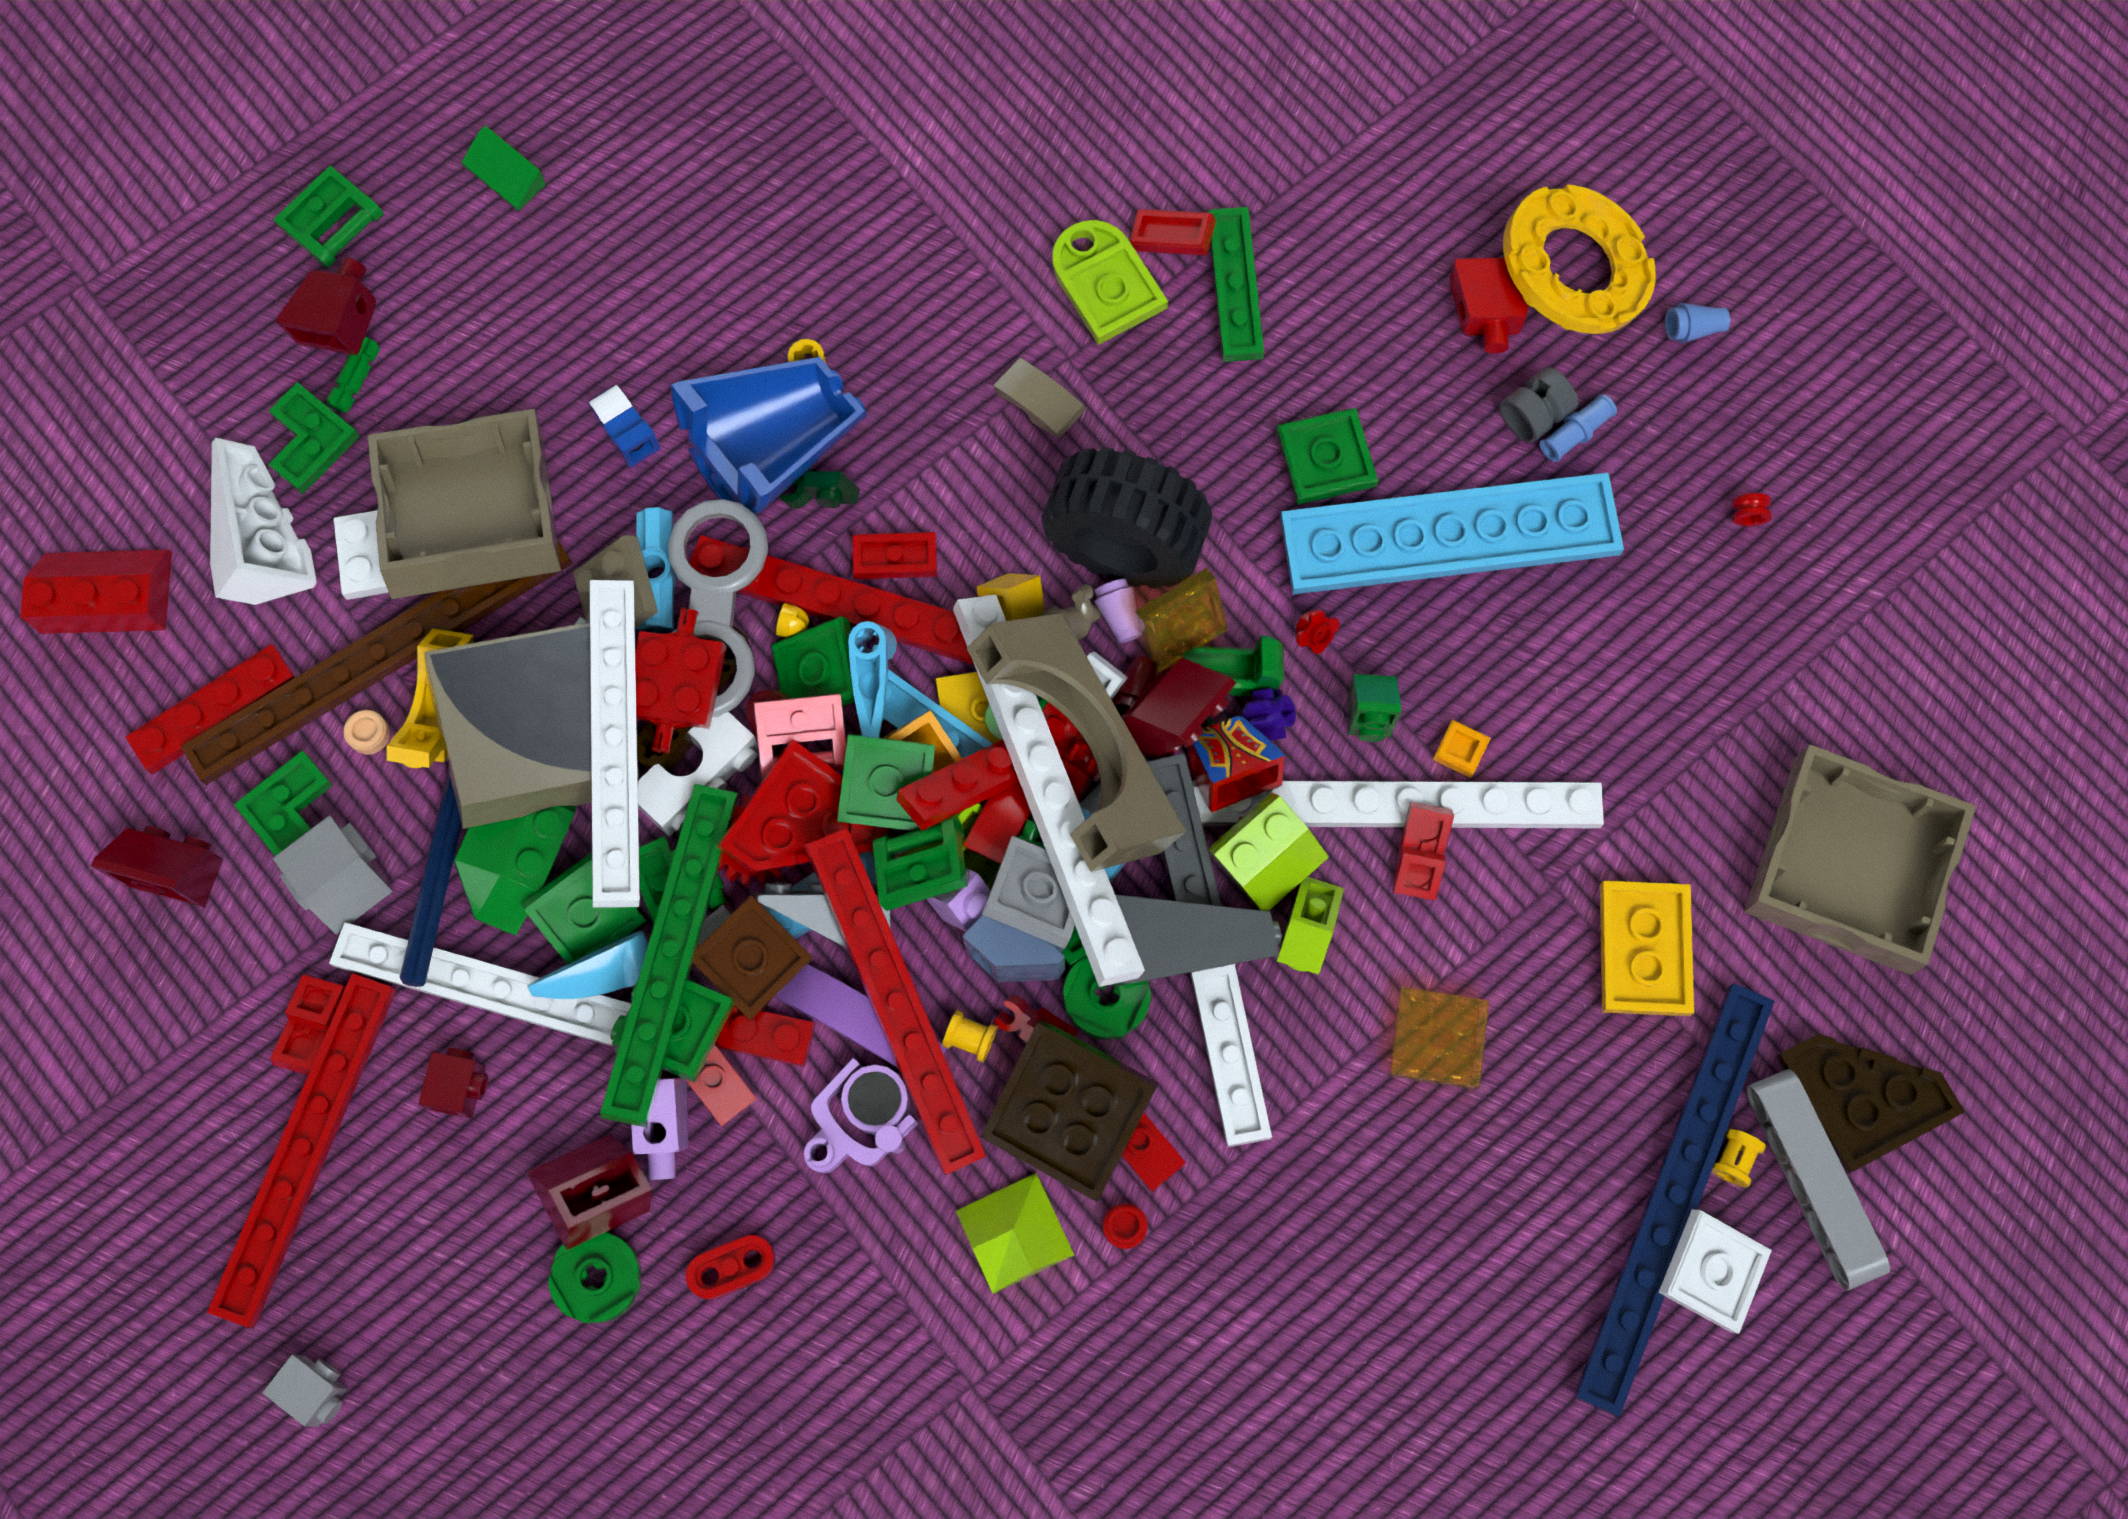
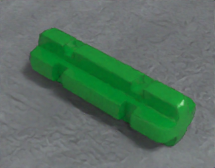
M365 337L358 355L349 354L335 381L338 384L337 388L333 387L326 399L329 406L334 410L342 413H347L355 400L352 398V395L358 394L371 368L368 363L374 362L380 351V347L374 340Z

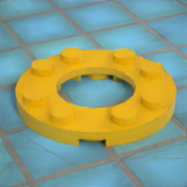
M1568 184L1564 189L1548 190L1547 186L1540 188L1528 195L1520 203L1506 224L1503 237V252L1507 269L1514 284L1529 306L1534 307L1543 316L1566 330L1588 334H1603L1618 330L1629 324L1647 306L1655 287L1654 258L1648 259L1646 250L1641 242L1645 238L1643 232L1627 212L1598 192ZM1561 228L1576 229L1591 236L1602 246L1609 258L1612 272L1609 286L1603 291L1596 290L1591 294L1581 293V289L1575 291L1566 287L1559 281V274L1555 273L1553 275L1550 270V258L1543 249L1546 236L1550 232Z

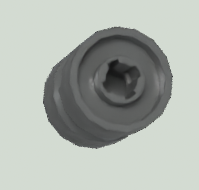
M1545 366L1525 382V387L1517 388L1499 403V410L1509 429L1519 439L1532 444L1552 428L1553 423H1559L1578 408L1579 401L1573 386L1558 370Z

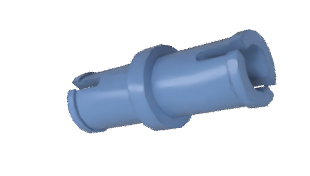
M1599 394L1578 413H1570L1565 417L1564 424L1546 439L1544 438L1540 441V448L1543 454L1550 461L1558 462L1562 456L1577 444L1588 442L1593 437V431L1617 414L1615 403L1607 395Z

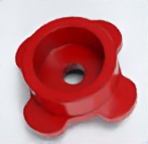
M1320 609L1305 613L1296 625V643L1300 647H1310L1314 654L1322 653L1332 641L1334 633L1338 631L1340 627L1339 620L1336 617H1326L1325 613Z

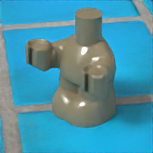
M1085 584L1072 594L1075 606L1061 609L1054 605L1043 612L1041 616L1062 613L1077 641L1087 635L1093 622L1100 619L1101 612L1097 606L1091 604L1090 599L1093 597V589L1090 585Z

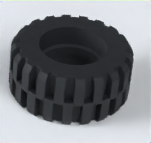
M1105 447L1099 451L1094 448H1088L1082 452L1078 451L1062 463L1042 514V525L1048 541L1053 542L1054 548L1059 553H1065L1068 556V560L1076 565L1081 564L1091 573L1108 577V580L1126 579L1129 586L1141 587L1144 585L1154 589H1159L1163 585L1167 588L1173 587L1192 575L1212 520L1211 508L1202 490H1197L1196 484L1189 478L1180 476L1179 471L1170 466L1165 467L1159 464L1158 460L1148 456L1143 458L1137 456L1135 452L1127 450L1118 452L1113 448Z

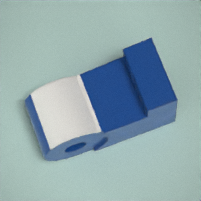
M617 385L612 386L588 401L592 412L604 428L605 434L629 468L661 449L654 431L645 420L643 421ZM644 443L641 449L637 451H632L633 449L637 448L638 446Z

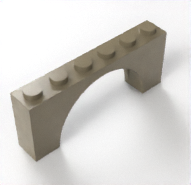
M1062 613L992 623L966 648L986 684L1016 686L1040 696L1061 711L1078 729L1089 745L1100 773L1101 801L1098 811L1094 812L1070 835L1091 872L1160 854L1187 832Z

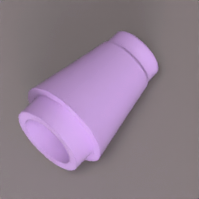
M1126 579L1115 580L1095 589L1097 599L1094 602L1116 637L1118 644L1127 643L1141 637L1134 588L1128 586Z

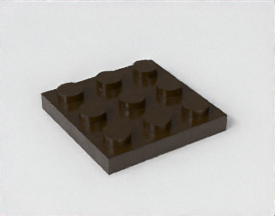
M1040 1019L980 1137L1098 1202L1159 1083L1049 1022Z

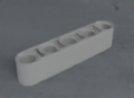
M1786 1069L1748 1085L1746 1094L1751 1108L1838 1284L1845 1291H1849L1890 1272V1265L1886 1253L1799 1078L1792 1070Z

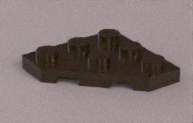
M1819 1033L1776 1056L1784 1070H1792L1802 1083L1846 1174L1854 1172L1965 1113L1941 1072L1926 1067H1915L1897 1061V1058L1863 1047L1859 1049L1837 1042L1835 1038Z

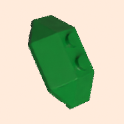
M576 806L549 807L524 817L467 829L454 858V864L475 920L516 936L527 917V913L523 910L521 904L543 888L573 819Z

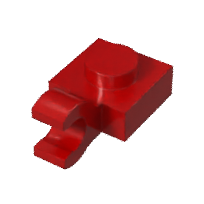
M1014 994L1003 1005L1014 1012L1015 1018L1002 1011L994 1020V1023L1003 1031L1013 1032L1021 1030L1018 1037L1028 1042L1040 1019L1049 1022L1074 1037L1078 1030L1045 1008L1041 1007L1036 1011L1027 1005L1023 998Z

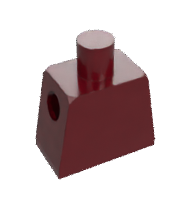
M344 258L337 273L320 270L309 272L275 322L299 345L357 356L376 306V298L361 283L367 271L366 267L357 260Z

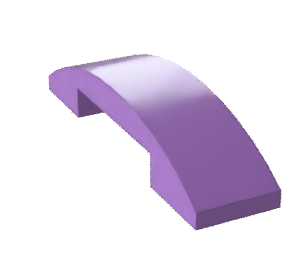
M807 965L776 996L778 1000L810 1019L819 1021L886 1061L889 1066L899 1071L867 996L810 965ZM938 1042L944 1055L947 1048L942 1047V1044Z

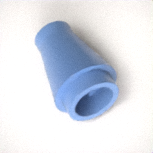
M1679 303L1676 307L1669 308L1665 316V330L1670 340H1677L1681 344L1718 332H1726L1730 326V315L1725 307L1713 308Z

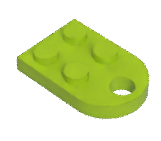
M1098 220L1082 221L1067 228L1057 239L1053 249L1054 275L1098 345L1168 309V300L1128 238L1117 227ZM1078 238H1087L1094 245L1090 250L1082 252L1074 249L1071 244Z

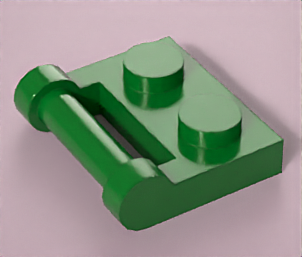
M329 166L273 220L278 228L312 255L320 265L328 269L336 262L334 257L371 221L376 223L384 216V213L373 200L332 166ZM353 205L360 209L323 245L316 241Z
M956 814L941 821L940 824L933 825L923 831L920 829L891 839L886 835L873 840L879 904L886 911L968 886L962 846L964 832L960 819ZM940 841H943L944 843L933 848H929L920 852H916L895 859L896 855L902 854Z

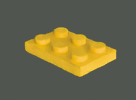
M1603 881L1600 884L1602 1013L1691 1016L1694 1014L1691 884Z

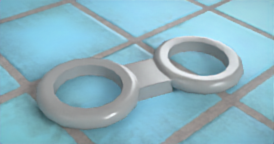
M726 499L703 501L686 510L674 524L668 541L669 563L678 579L691 588L689 609L699 612L694 636L699 639L709 638L721 641L732 649L736 656L737 671L734 681L723 694L716 697L712 717H719L736 708L749 693L755 675L754 657L745 638L733 629L736 592L752 583L762 571L768 554L767 532L758 516L743 504ZM723 517L734 520L742 525L750 536L751 548L747 560L738 570L727 576L709 577L698 573L687 561L686 545L690 534L698 525L709 519Z

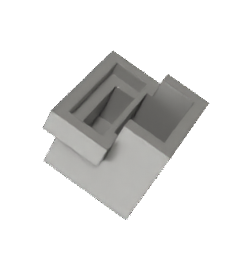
M330 815L273 858L283 873L280 875V878L297 903L305 910L310 909L336 935L341 932L344 922L351 924L393 892L378 870L370 863V861L376 858V855L358 830L351 823L341 828Z

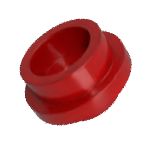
M1128 1203L1118 1204L1112 1207L1104 1217V1235L1110 1244L1119 1249H1131L1138 1246L1147 1234L1148 1223L1146 1216L1135 1205Z

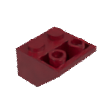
M1180 658L1159 673L1121 718L1141 753L1149 761L1163 754L1170 757L1182 745L1188 748L1203 734L1205 729L1201 724L1208 716L1211 718L1217 716L1229 704L1230 700L1226 695L1237 683L1227 675L1185 658Z
M610 1134L527 1171V1175L566 1250L649 1212L652 1188L633 1153Z

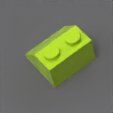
M1272 792L1208 848L1209 853L1260 911H1269L1329 858L1308 827L1281 796Z

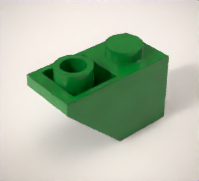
M1354 674L1349 686L1348 735L1358 736L1360 740L1366 742H1378L1384 740V737H1391L1401 714V699L1397 676Z

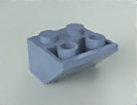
M982 915L963 935L966 954L998 983L1060 980L1065 975V956L1061 953L1064 948Z

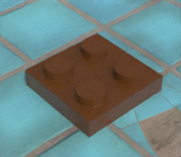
M751 895L696 949L692 963L723 995L732 998L734 1006L751 1021L813 960V957Z

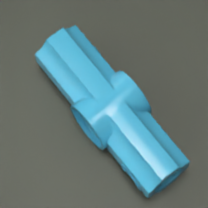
M660 507L645 508L643 511L637 512L636 536L647 573L655 567L665 568L659 577L649 578L658 613L636 627L638 634L639 631L667 634L675 630L674 588L677 584V576L669 563L668 541L674 526V514L672 511L664 510Z

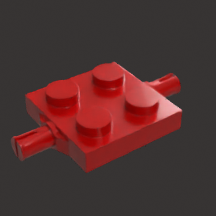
M680 609L676 632L659 634L639 631L635 650L636 719L646 720L657 726L653 746L651 747V750L655 752L670 753L674 729L688 726L710 729L726 646L720 641L699 639L694 636L699 612L693 609Z

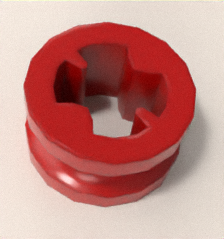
M1750 493L1734 498L1732 506L1733 509L1738 511L1733 515L1734 523L1741 526H1758L1769 522L1772 519V513L1767 509L1771 505L1770 496L1762 493Z

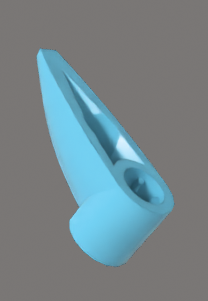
M865 621L857 624L849 634L850 670L862 735L879 737L885 709L888 660L893 657L896 651L897 641L890 629L874 622ZM874 635L879 637V644L874 645L872 650L867 648L866 645L867 641L872 640Z
M643 931L630 934L528 984L529 992L532 996L578 999L632 987L639 979L648 948V941Z

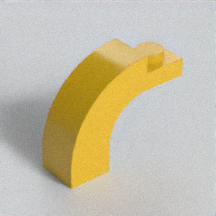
M432 628L417 646L418 674L413 704L405 723L387 744V761L403 763L410 768H429L434 761L443 763L448 758L445 739L439 730L427 680L424 652L474 643V635Z

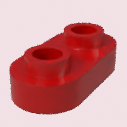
M756 1235L741 1237L696 1256L689 1263L686 1270L687 1285L691 1292L706 1300L718 1299L767 1278L775 1266V1251L771 1244L762 1237ZM753 1251L759 1252L761 1255L760 1264L755 1268H749L746 1265L747 1255ZM711 1268L716 1269L719 1274L717 1282L713 1285H706L703 1279L705 1272Z

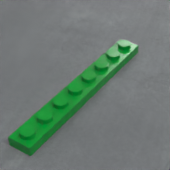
M694 784L600 1111L601 1118L647 1128L723 854L716 846L731 826L738 800L736 792Z

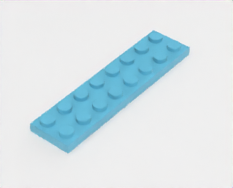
M1609 473L1281 511L1280 515L1292 595L1619 556L1624 550Z

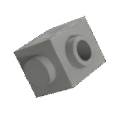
M292 1354L262 1394L304 1427H319L321 1423L324 1425L329 1423L339 1412L343 1405V1401L340 1398L347 1388L337 1381L341 1375L339 1371L324 1360L318 1359L314 1363L307 1356Z

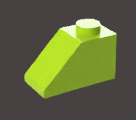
M1306 877L1300 883L1278 955V962L1287 964L1297 971H1309L1319 975L1334 932L1344 888L1311 877Z

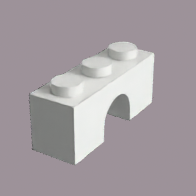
M729 712L719 717H712L710 729L693 727L688 732L694 745L703 752L702 762L695 772L687 776H675L657 764L638 780V808L668 837L675 831L680 832L682 829L694 784L725 790L727 786L726 781L737 770L739 772L746 770L757 757L758 744L755 736Z

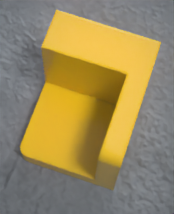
M1009 573L976 586L978 597L997 596L1006 621L1039 617L1045 612L1040 575Z

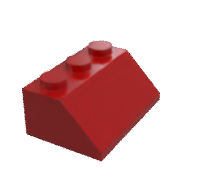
M170 550L44 553L24 577L20 618L40 634L166 630L172 552Z

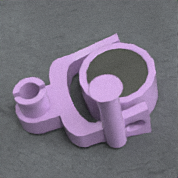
M852 1058L813 1100L811 1111L822 1129L805 1146V1162L811 1169L818 1173H829L836 1169L848 1156L862 1165L872 1167L877 1165L889 1152L893 1154L903 1152L905 1149L903 1138L919 1123L909 1114L911 1098L899 1074L888 1067L879 1065L862 1067ZM842 1088L841 1101L843 1112L854 1126L865 1133L875 1135L877 1148L872 1149L859 1144L835 1120L829 1104L831 1098ZM821 1147H826L828 1151L826 1158L822 1161H817L815 1157L816 1151Z

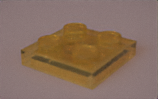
M1207 568L1194 576L1184 579L1176 587L1158 598L1148 601L1143 607L1135 611L1148 657L1156 663V670L1158 672H1161L1165 667L1178 659L1183 658L1184 653L1190 648L1203 646L1228 630L1216 578Z
M1401 987L1389 1076L1477 1090L1480 1087L1489 1001Z

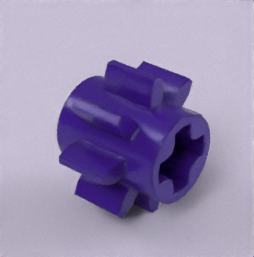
M1272 688L1253 691L1254 701L1245 704L1243 717L1270 741L1286 738L1285 728L1293 726L1296 720V710L1292 699L1287 695L1282 696L1280 689L1272 690Z

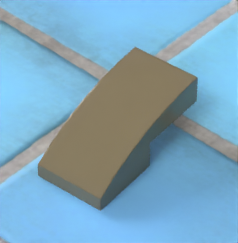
M1019 358L993 385L998 396L1025 411L1033 424L1057 438H1060L1086 411L1084 405L1065 388L1022 358Z

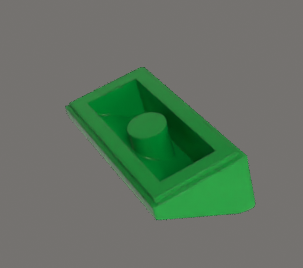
M486 125L478 132L461 162L465 168L518 212L546 186L540 170Z

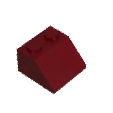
M145 826L143 832L126 828L93 859L91 867L125 887L205 908L223 859L211 852V844L203 840L186 836L184 842L170 839L171 834L167 831L152 826Z

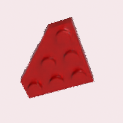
M792 740L787 744L716 847L750 872L810 863L811 861L804 846L845 828H848L858 854L869 853L873 851V840L883 837L889 828L837 822L843 776L798 742Z

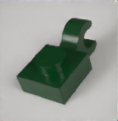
M806 471L804 476H800L791 485L792 487H798L797 491L792 495H782L781 500L793 509L804 507L811 499H816L815 501L821 506L838 508L840 504H857L860 489L842 472Z

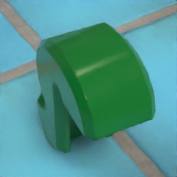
M1260 635L1254 649L1197 646L1190 648L1183 655V658L1231 677L1237 684L1228 694L1234 696H1253V691L1266 688L1276 690L1283 684L1285 679L1284 646L1278 639L1272 636Z

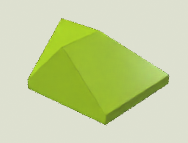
M1037 1173L956 1211L993 1294L1074 1256Z

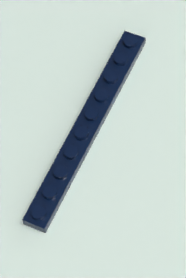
M1735 983L1728 987L1573 1398L1615 1417H1620L1665 1297L1659 1293V1290L1691 1210L1698 1209L1775 1000Z

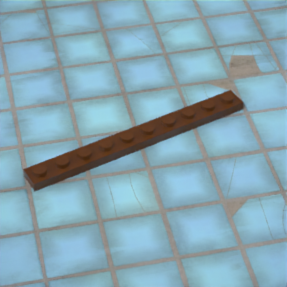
M557 539L562 571L573 563ZM559 572L439 591L182 745L181 748L200 781L208 785L418 658L417 646L432 628L459 633Z

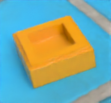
M1452 720L1433 760L1472 778L1491 738Z

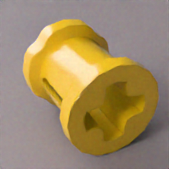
M956 1010L947 1028L942 1047L949 1049L951 1046L976 1055L977 1061L984 1063L995 1039L998 1026L991 1023L987 1027L965 1018L962 1011Z
M1728 1129L1725 1135L1728 1142L1719 1163H1714L1711 1172L1731 1184L1747 1188L1751 1184L1749 1174L1758 1154L1764 1153L1766 1145L1748 1133ZM1739 1151H1741L1742 1155L1740 1157V1160L1738 1164L1735 1165V1160L1738 1156Z

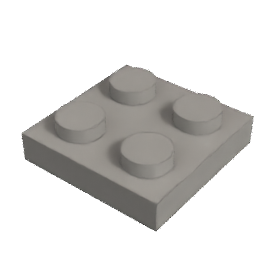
M1012 836L982 915L1065 949L1075 924L1047 851Z

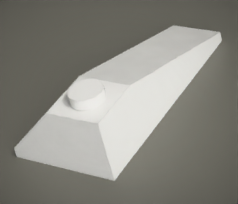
M215 438L212 442L210 566L215 597L256 605L313 588L317 581L311 550L305 539H298L290 525L294 518L289 509L281 508L272 491L275 483L255 446Z

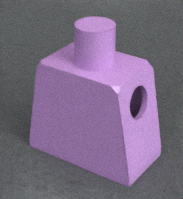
M684 1078L660 1079L647 1128L631 1125L634 1154L648 1155V1180L676 1178L675 1152L688 1148L687 1081ZM658 1122L665 1127L666 1136L664 1140L658 1139L655 1135V1126Z

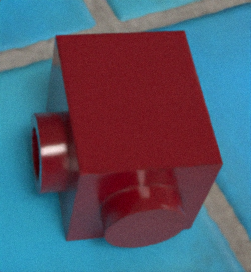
M448 1048L446 1055L432 1052L418 1105L429 1111L472 1119L476 1102L483 1099L487 1088L488 1076L484 1073L485 1066L473 1060L474 1053Z

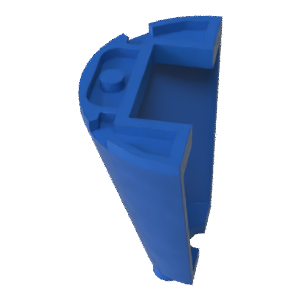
M820 357L684 380L671 384L672 400L680 430L687 428L689 430L688 440L694 447L688 450L702 477L718 499L741 503L756 515L766 509L862 419L866 418V410L862 401L856 396L853 397L850 392L842 393L844 387L841 377L835 370H830Z

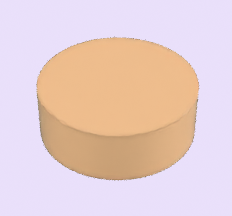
M362 710L354 713L346 721L344 738L356 752L370 755L379 752L386 746L390 738V728L388 723L377 712Z

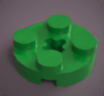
M1084 957L1071 968L1065 980L1063 997L1066 1014L1076 1028L1090 1037L1101 1040L1122 1039L1138 1028L1147 1015L1151 1001L1148 980L1117 986V983L1111 984L1115 986L1114 994L1120 998L1116 1004L1110 1002L1107 1006H1102L1099 1004L1100 997L1094 993L1097 988L1105 989L1107 985L1098 986L1088 957Z
M605 1232L566 1250L563 1244L553 1259L555 1261L552 1265L548 1282L549 1291L554 1303L565 1315L586 1324L606 1323L624 1314L639 1295L642 1289L641 1265L635 1251L626 1241ZM592 1265L598 1270L605 1268L607 1275L603 1278L604 1285L600 1289H597L594 1285L586 1287L584 1284V1280L589 1277L587 1269Z

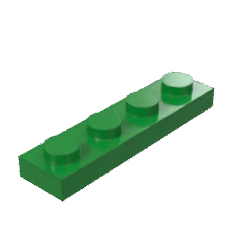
M1248 207L1209 209L1208 213H1213L1216 219L1210 245L1223 362L1261 360L1264 357V345Z

